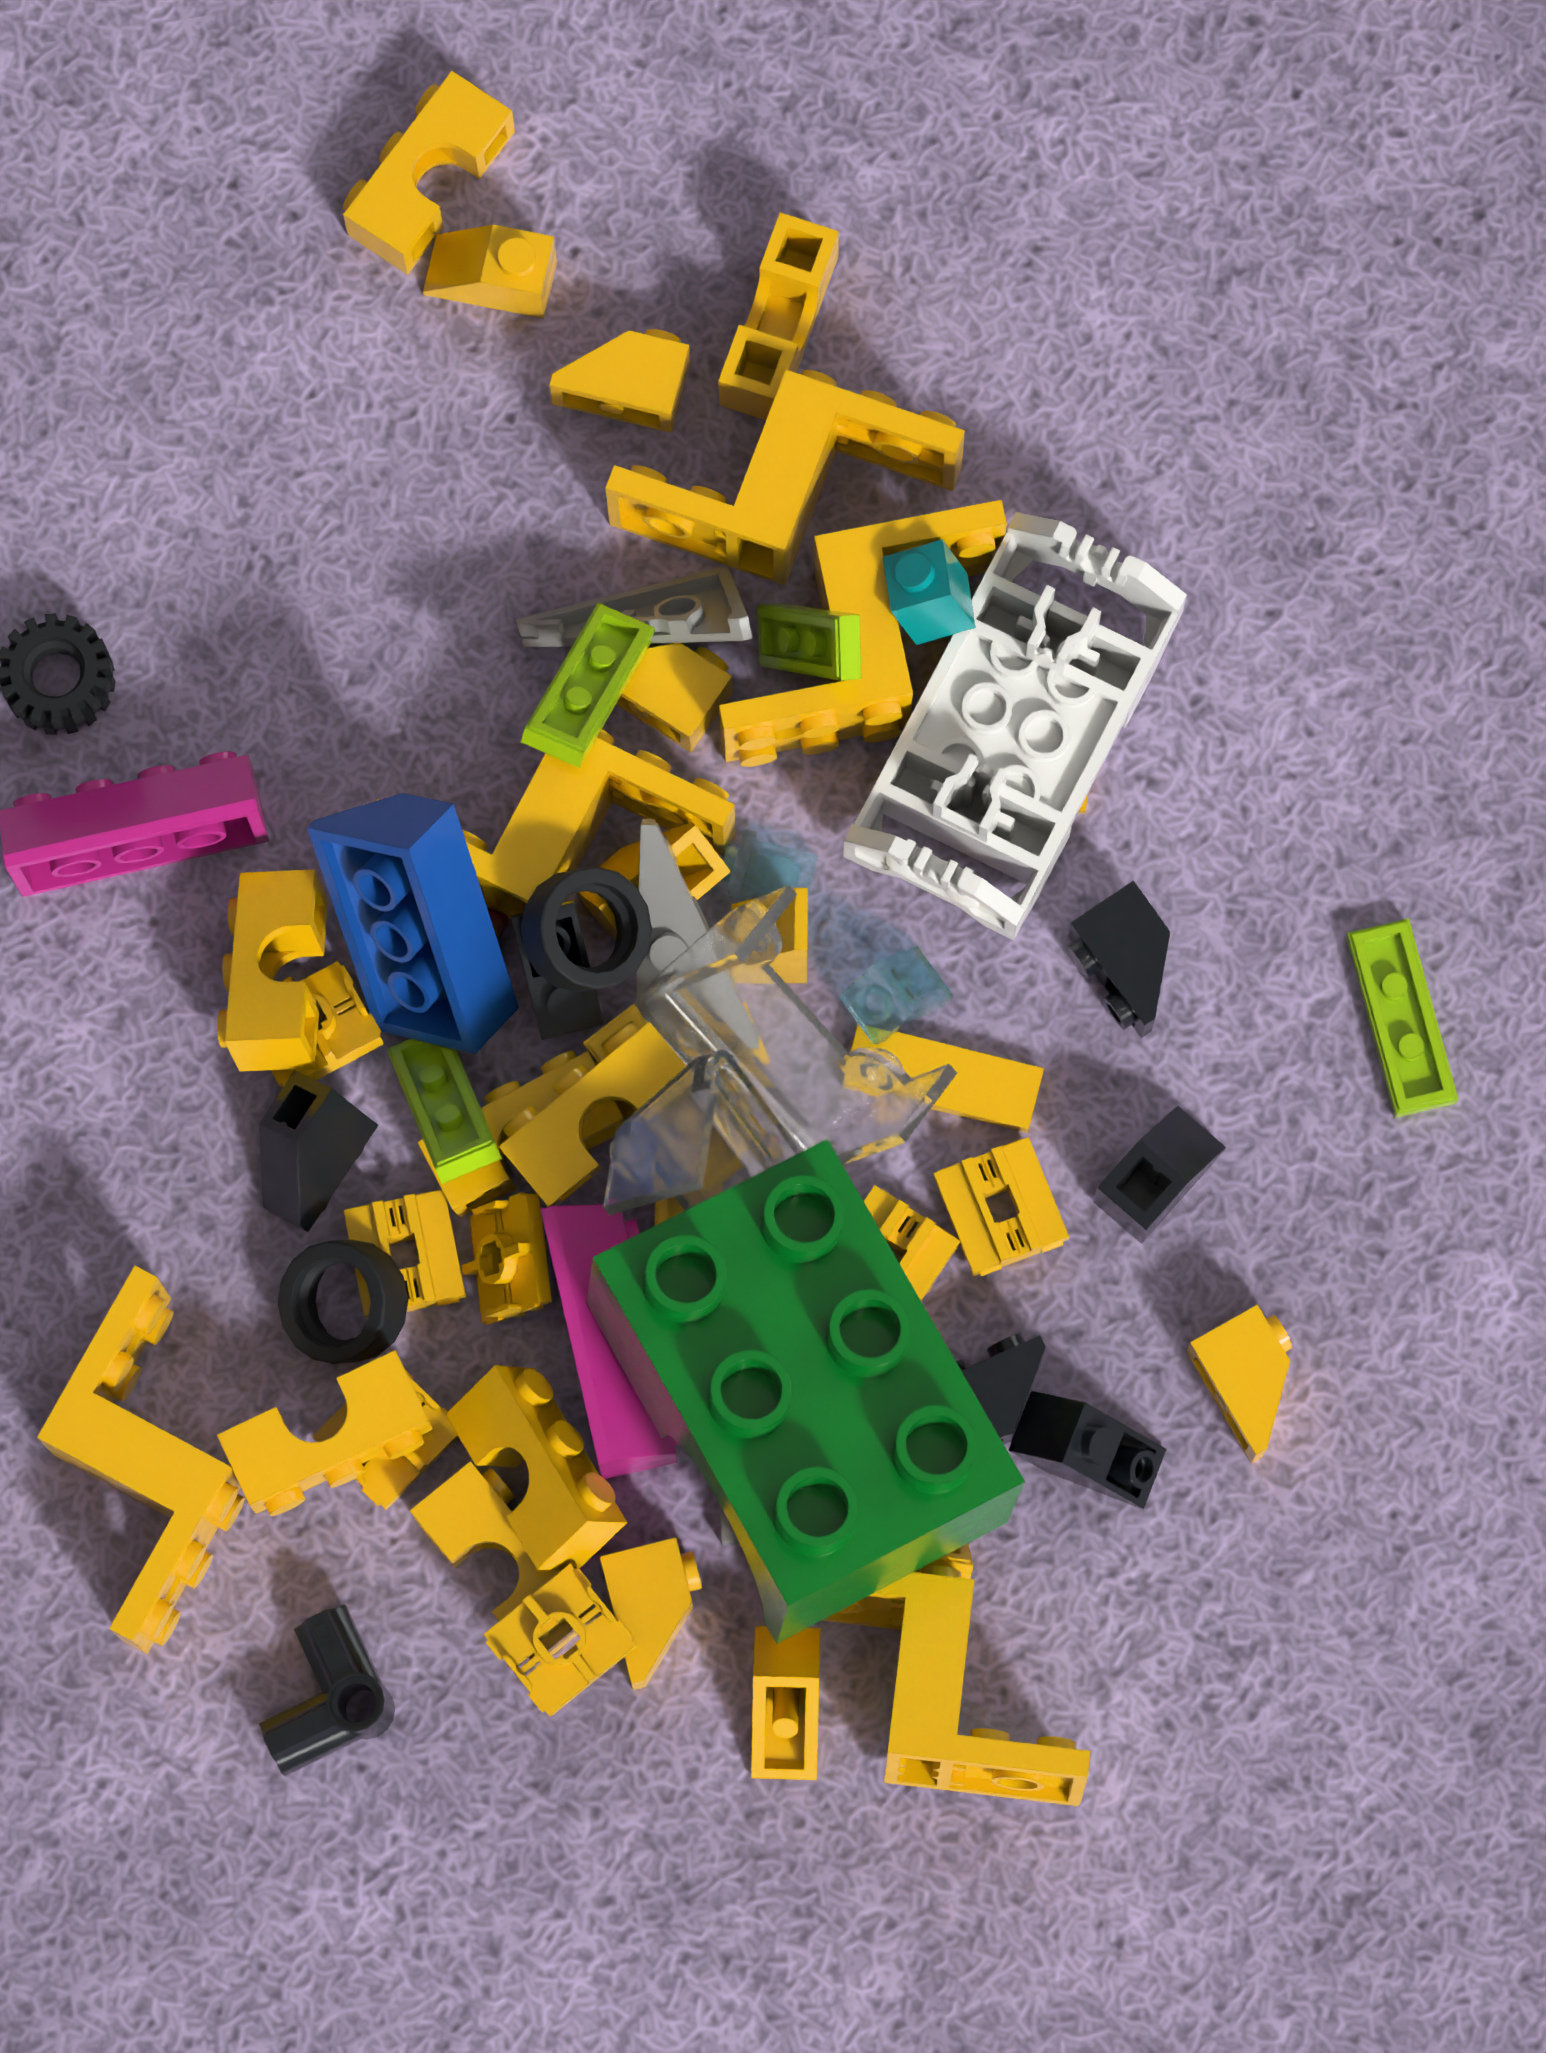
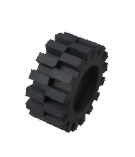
M56 613L45 614L46 622L37 624L33 617L24 622L27 630L20 634L14 629L9 634L8 639L11 645L8 649L1 647L0 690L17 718L23 719L25 725L36 731L37 727H41L46 734L57 735V729H66L68 734L78 732L76 725L85 721L90 726L97 721L95 713L99 709L106 711L110 704L108 695L110 691L114 692L116 683L113 677L115 669L106 645L102 638L99 639L95 629L88 623L83 627L80 625L77 617L66 615L65 621H60ZM55 653H62L73 657L80 665V678L77 685L70 692L61 696H48L35 688L33 672L41 659Z

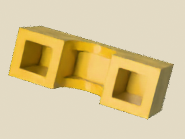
M453 71L449 73L440 86L434 83L424 92L415 109V115L417 116L404 134L397 131L390 137L379 156L381 165L368 182L361 179L353 186L343 204V210L345 211L343 217L348 236L407 275L434 241L436 234H439L443 229L440 206L426 198L417 189L420 178L431 168L448 164L461 167L480 179L515 133L512 110Z
M779 212L759 267V282L751 311L745 326L738 325L718 380L720 406L763 420L767 419L785 369L795 373L798 371L838 260L839 231Z
M315 869L240 873L238 897L229 899L228 925L231 935L234 936L233 952L225 953L223 957V982L226 991H229L227 1009H221L218 1013L217 1033L220 1046L228 1048L239 1072L315 1068L319 1010L305 981L279 982L273 980L278 970L293 959L324 956L328 898Z
M650 1021L640 1030L633 1022L625 1026L603 1046L609 1054L590 1071L583 1064L577 1066L553 1087L559 1096L540 1113L533 1105L528 1107L504 1127L503 1131L509 1138L499 1148L548 1207L561 1204L603 1169L589 1153L583 1139L584 1123L594 1108L609 1101L626 1102L634 1106L653 1127L702 1087L700 1081Z
M575 1051L562 1053L541 1066L540 1069L543 1075L523 1086H520L518 1081L506 1083L484 1097L486 1105L481 1110L502 1159L441 1184L423 1139L417 1142L451 1208L460 1218L471 1213L473 1209L493 1202L517 1189L507 1169L505 1154L499 1148L509 1138L503 1131L504 1127L528 1107L533 1105L540 1113L559 1096L553 1087L577 1066L583 1064L588 1071L593 1069L596 1063L589 1051L579 1056L576 1055ZM616 1101L600 1104L586 1118L583 1127V1139L587 1150L630 1128Z
M396 1350L336 1378L346 1399L347 1416L339 1432L325 1441L306 1442L292 1435L277 1407L217 1434L248 1504L255 1514L266 1509L270 1516L287 1512L306 1500L303 1494L304 1491L324 1481H327L330 1488L343 1485L365 1472L362 1463L385 1452L389 1460L396 1459L418 1449L425 1443L421 1435L433 1430Z
M494 1365L446 1413V1416L475 1465L517 1467L525 1460L529 1472L528 1490L523 1501L506 1518L536 1569L563 1570L570 1563L575 1569L577 1567L580 1569L628 1522L615 1502L616 1496L613 1488L598 1474L584 1451L582 1436L566 1421L553 1399L554 1392L547 1379L537 1372L535 1368Z
M470 1461L413 1507L410 1513L454 1568L473 1553L483 1549L501 1550L509 1554L517 1562L519 1579L514 1592L492 1611L495 1619L499 1622L519 1606L525 1597L535 1593L557 1575L560 1570L536 1569L506 1518L512 1512L507 1504L515 1498L514 1494L491 1467L481 1475ZM589 1609L586 1613H584V1614L580 1617V1619H581L584 1615H586L589 1611H591L592 1609ZM596 1617L593 1620H591L586 1626L593 1622L596 1619ZM565 1621L540 1642L553 1655L577 1634Z

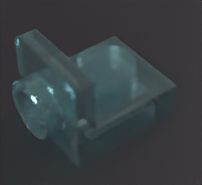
M744 828L740 845L729 843L723 862L731 872L721 881L729 882V901L734 903L791 888H808L809 897L818 864V855L757 840L756 831Z
M918 946L878 959L840 995L841 1001L873 1044L886 1041L906 1022L936 1012L954 997Z

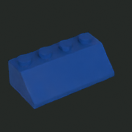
M401 793L314 820L307 827L369 1012L374 1017L381 1032L476 1054L518 1010L519 1006L454 804Z

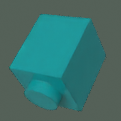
M943 539L883 557L891 613L916 645L976 628L968 574Z

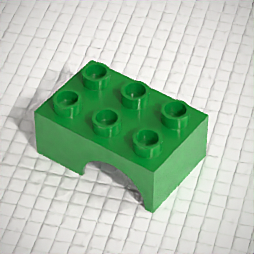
M828 1139L592 1258L586 1304L661 1438L669 1435L682 1446L700 1470L721 1505L753 1573L763 1605L764 1623L776 1644L1008 1522L1025 1480Z

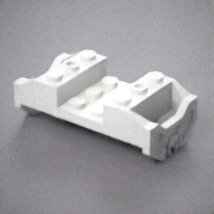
M1016 512L1007 528V533L972 598L976 628L953 634L857 820L852 824L844 839L843 857L872 871L901 878L956 905L985 927L1012 940H1015L1070 837L1072 823L1121 728H1126L1150 682L1183 613L1187 594L1146 562L1134 556H1127L1123 563L1117 562L1120 550L1112 547L1110 552H1108L1106 547L1102 545L1094 546L1092 545L1094 538L1087 534L1083 541L1079 542L1076 540L1077 531L1074 527L1058 520ZM1033 561L1064 567L1082 576L1083 582L1093 587L1097 583L1121 595L1146 615L1144 646L1100 625L1101 611L1092 607L1089 615L1086 616L1055 601V588L1046 585L1040 596L1012 581ZM883 814L1027 885L1023 890L1009 898L986 880L975 875L974 870L968 867L962 869L957 862L951 859L949 862L935 856L931 849L925 846L920 848L915 841L909 838L906 841L898 836L882 832Z

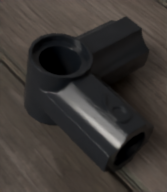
M346 1605L326 1609L315 1614L294 1629L322 1692L259 1723L269 1752L284 1776L360 1739L368 1740L379 1737L388 1730L394 1720L395 1705L393 1697L383 1686ZM363 1690L372 1691L375 1695L376 1704L371 1716L364 1721L350 1722L347 1718L346 1707L351 1696Z

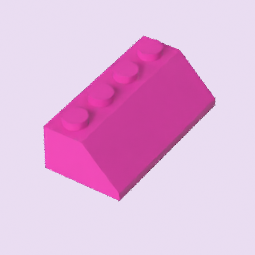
M217 752L199 760L200 765L175 771V768L170 765L155 766L139 772L137 780L114 785L113 781L108 779L93 780L78 785L75 788L76 793L52 799L51 795L47 793H36L20 797L13 802L14 807L0 810L2 854L5 868L21 896L25 897L269 842L256 777L249 755L237 757L235 752Z
M620 1204L565 1205L542 1208L541 1213L601 1476L604 1479L678 1463L675 1446L680 1444L669 1435L661 1438L586 1304L592 1258L638 1235L639 1230L636 1219L623 1221Z

